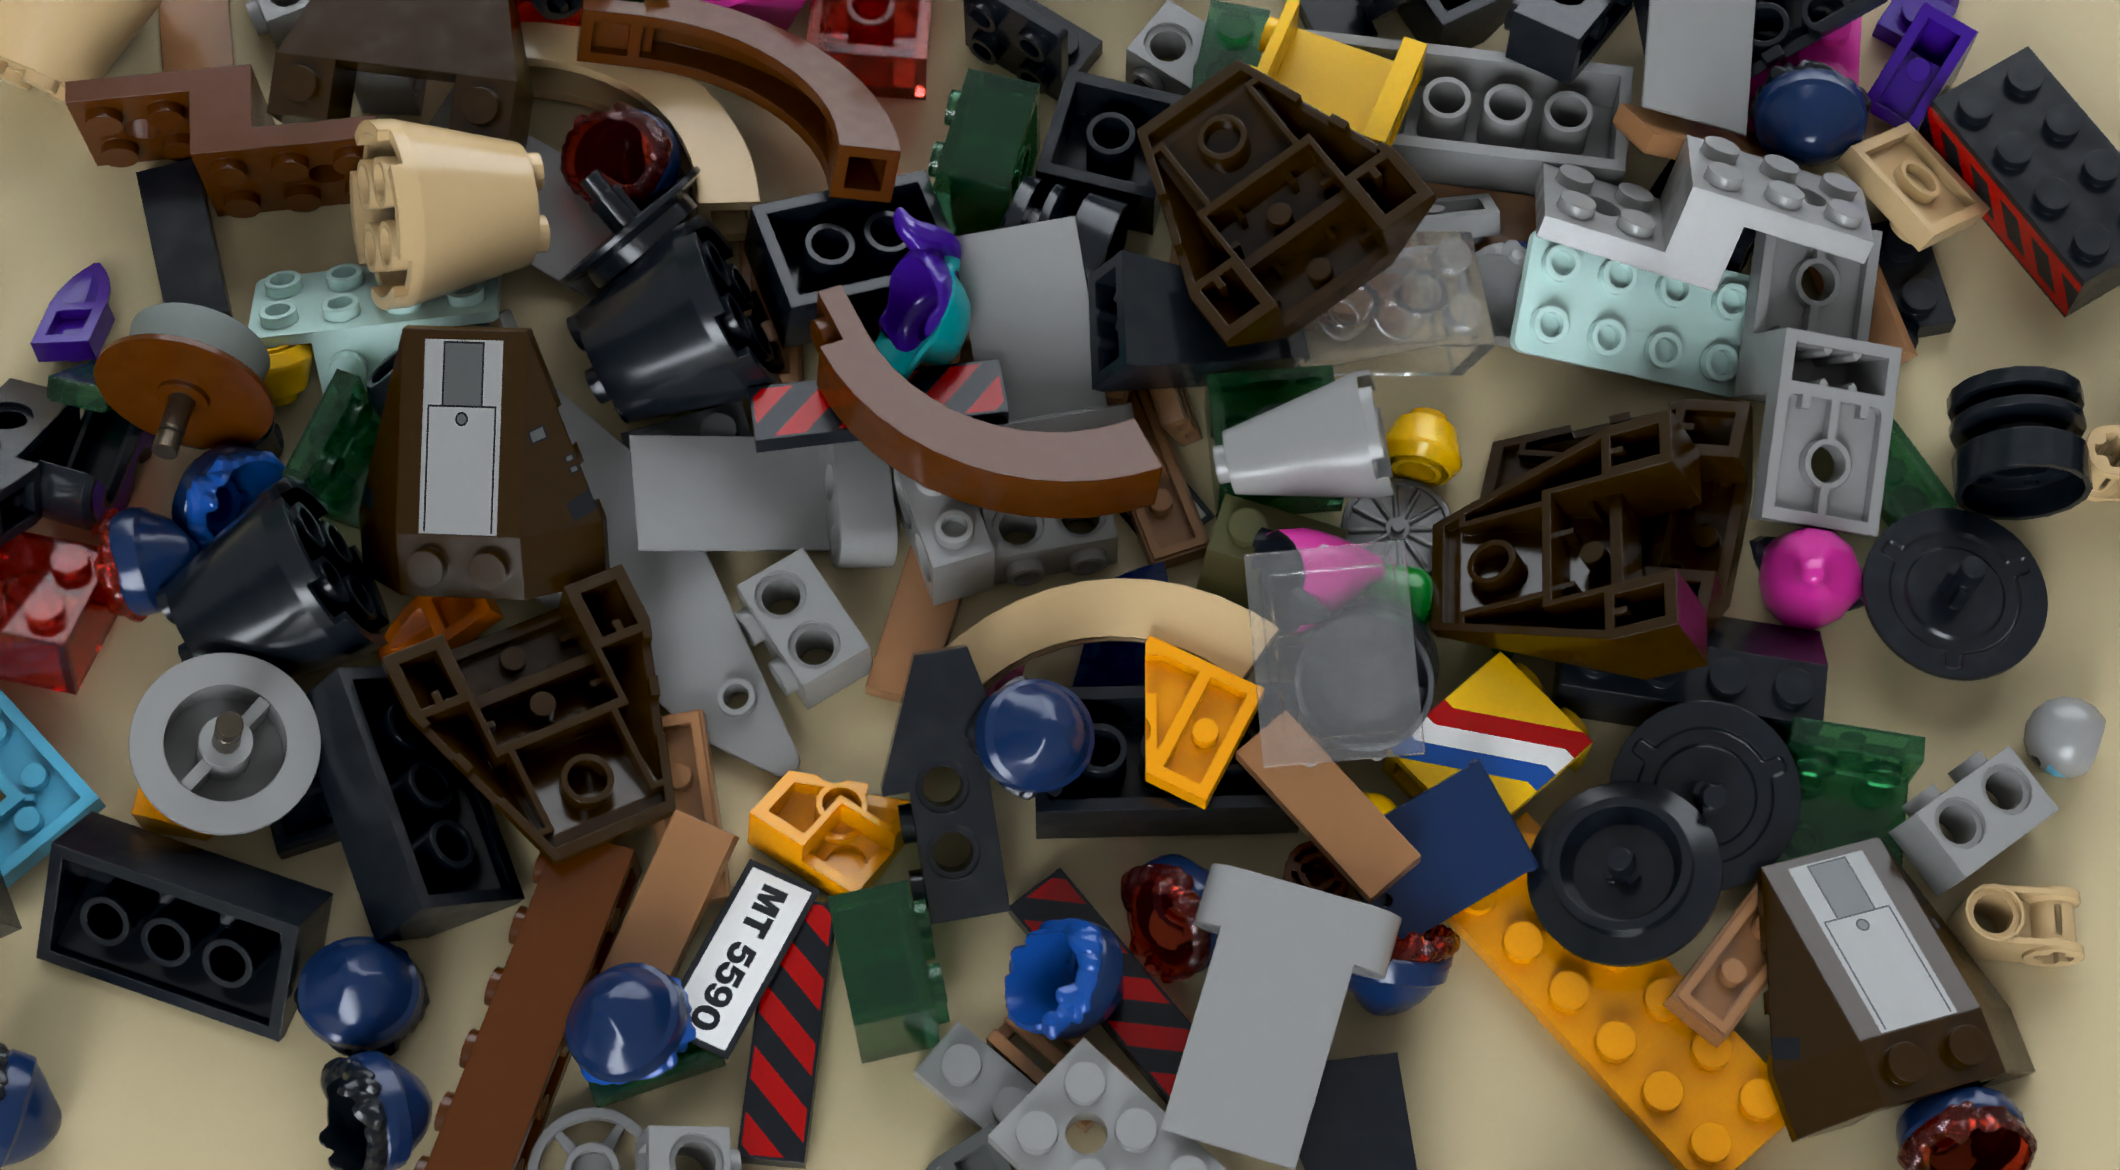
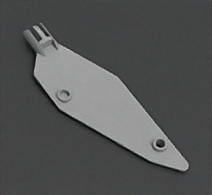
M506 309L499 313V319L503 327L519 328L510 310ZM490 323L475 324L476 327H492ZM555 387L562 404L558 407L571 443L577 442L584 459L580 466L593 498H599L607 518L610 568L620 564L623 565L650 618L655 675H658L660 688L659 704L671 714L702 709L706 714L710 745L780 778L789 770L797 771L800 766L799 754L706 551H638L630 450ZM562 592L536 598L549 610L559 608ZM739 693L749 695L748 701L743 707L738 709L728 707L729 701L734 695Z

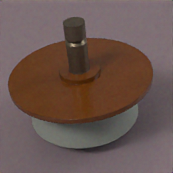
M171 302L156 304L143 309L134 317L129 336L108 344L98 355L94 366V380L104 400L127 421L155 435L151 450L162 459H175L181 444L205 449H212L217 445L232 442L248 445L257 441L268 432L275 415V403L272 394L263 382L270 368V357L265 345L247 326L229 315L208 307Z

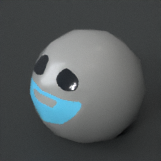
M2062 696L2047 700L2032 712L2025 724L2023 741L2027 755L2037 768L2051 776L2073 778L2086 775L2090 771L2097 755L2106 719L2095 706L2081 698Z

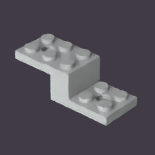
M1686 135L1660 199L1654 197L1650 191L1633 183H1620L1619 186L1595 179L1589 171L1581 167L1569 164L1561 165L1559 168L1543 163L1535 182L1536 237L1714 292L1718 288L1744 227L1865 264L1874 245V237L1863 189L1859 188L1853 180L1837 173L1828 172L1820 176L1800 170L1793 161L1779 155L1767 154L1762 158L1742 152L1736 144L1718 136H1707L1704 140Z
M1872 230L1874 245L1865 264L1756 231L1734 393L1736 398L1765 402L1750 517L1752 519L1800 527L1808 526L1861 537H1878L1902 348L1868 342L1883 231ZM1809 266L1818 270L1824 281L1822 295L1816 301L1810 299L1804 293L1801 286L1803 272ZM1819 447L1828 450L1834 461L1833 473L1826 482H1821L1817 479L1811 469L1813 453Z
M1085 1038L988 1135V1143L1017 1170H1227L1196 1140L1160 1130L1165 1112ZM1090 1120L1101 1125L1107 1137L1102 1148L1090 1154L1079 1153L1072 1149L1066 1140V1135L1074 1123Z

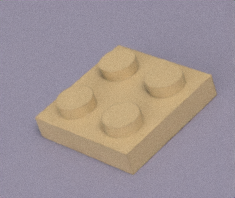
M1909 122L1850 146L1836 162L1849 176L1848 178L1853 180L1859 188L1863 189L1864 197L1871 200L1890 220V227L1893 232L1904 242L1912 244L1918 252L1975 225L1990 210L1988 205Z

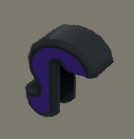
M102 396L86 406L63 466L43 460L35 461V463H39L43 518L98 534L107 531L112 517L118 511L128 507L134 489L137 464H143L151 457V448L155 435L138 428L120 416Z

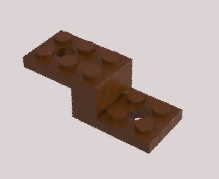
M251 64L65 82V104L97 166L109 165L124 168L130 167L137 162L166 159L179 162L192 159L218 217L250 218L261 212L281 210L311 212L322 206L350 204V171L357 170L359 160L363 159L364 145L357 146L354 135L358 125L363 120L377 119L376 115L275 125L272 116L267 113L268 105Z

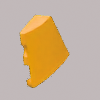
M789 770L750 811L747 843L854 909L904 846L897 805L910 803V800L868 794L869 783L851 780L832 783L822 780L815 774Z

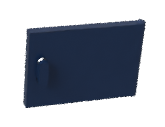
M1473 759L1468 763L1467 767L1384 814L1393 826L1420 853L1421 861L1371 905L1401 917L1402 922L1394 951L1523 874L1538 869L1539 864L1480 759ZM1356 890L1362 903L1369 904Z

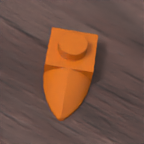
M416 596L401 610L384 636L388 644L378 650L377 656L381 660L384 656L441 634L444 635L452 650L469 643L504 618L495 599Z

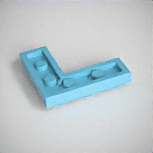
M0 689V790L6 795V798L0 802V870L8 889L50 854L51 844L54 840L91 811L99 813L106 806Z

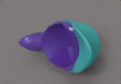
M899 207L893 215L894 227L900 239L909 248V251L898 262L890 276L888 304L885 311L879 317L878 324L881 333L875 342V346L890 365L908 380L919 364L930 366L946 365L958 356L969 331L971 306L966 291L957 278L962 256L959 241L949 231L939 226L919 221L913 218L905 209Z

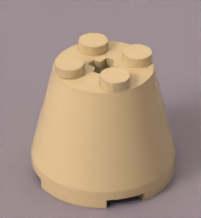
M0 0V80L26 91H30L31 87L34 86L48 92L47 96L66 105L65 82L104 78L163 0Z
M392 118L363 120L358 125L354 136L357 146L364 145L363 159L359 160L357 170L350 171L351 218L359 264L367 263L370 272H374L378 286L371 287V298L378 308L382 310L410 308L529 266L533 262L536 253L548 252L551 239L549 223L546 216L540 215L537 190L543 188L545 175L543 161L538 152L527 153L524 147L515 141Z

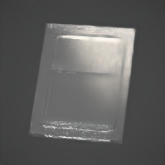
M1405 540L1341 546L1321 545L1318 548L1244 554L1263 768L1297 765L1314 767L1319 763L1365 759L1381 761L1387 757L1425 754Z

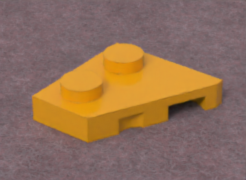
M1149 635L1145 643V781L1205 810L1264 698L1265 689Z

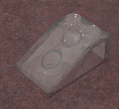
M1415 231L1390 267L1288 338L1296 377H1344L1355 371L1368 369L1371 370L1372 376H1463L1496 345L1471 232Z

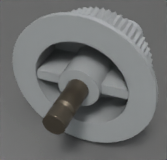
M212 653L197 656L183 661L163 673L153 682L138 703L129 733V756L133 774L139 787L151 804L164 816L182 827L218 836L239 835L257 831L271 825L289 813L309 789L317 771L321 752V735L317 716L311 702L300 686L278 667L259 658L237 653Z

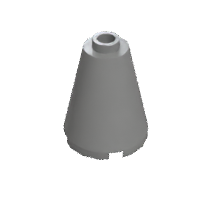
M1371 370L1355 371L1222 432L1223 444L1212 447L1219 483L1231 482L1233 491L1237 495L1379 499L1395 495V489L1390 480L1393 474L1380 407H1375L1372 391L1376 390Z

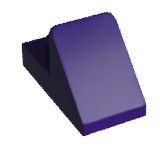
M1925 1L1867 94L1872 101L1870 113L1893 127L1909 122L1918 131L1932 100L1939 97L1947 85L1952 86L1979 32Z

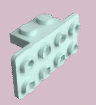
M1535 230L1528 239L1510 335V344L1519 353L1715 396L1734 397L1750 275L1725 270L1718 288L1714 292L1536 237Z
M346 263L334 266L328 271L303 274L292 270L278 271L256 283L248 328L260 338L266 348L286 344L311 343L323 396L366 392V384L371 373L384 359L398 350L402 329L405 326H465L490 323L498 319L501 276L410 308L382 310L376 306L371 298V287L378 286L374 272H370L368 266L361 267L357 264Z

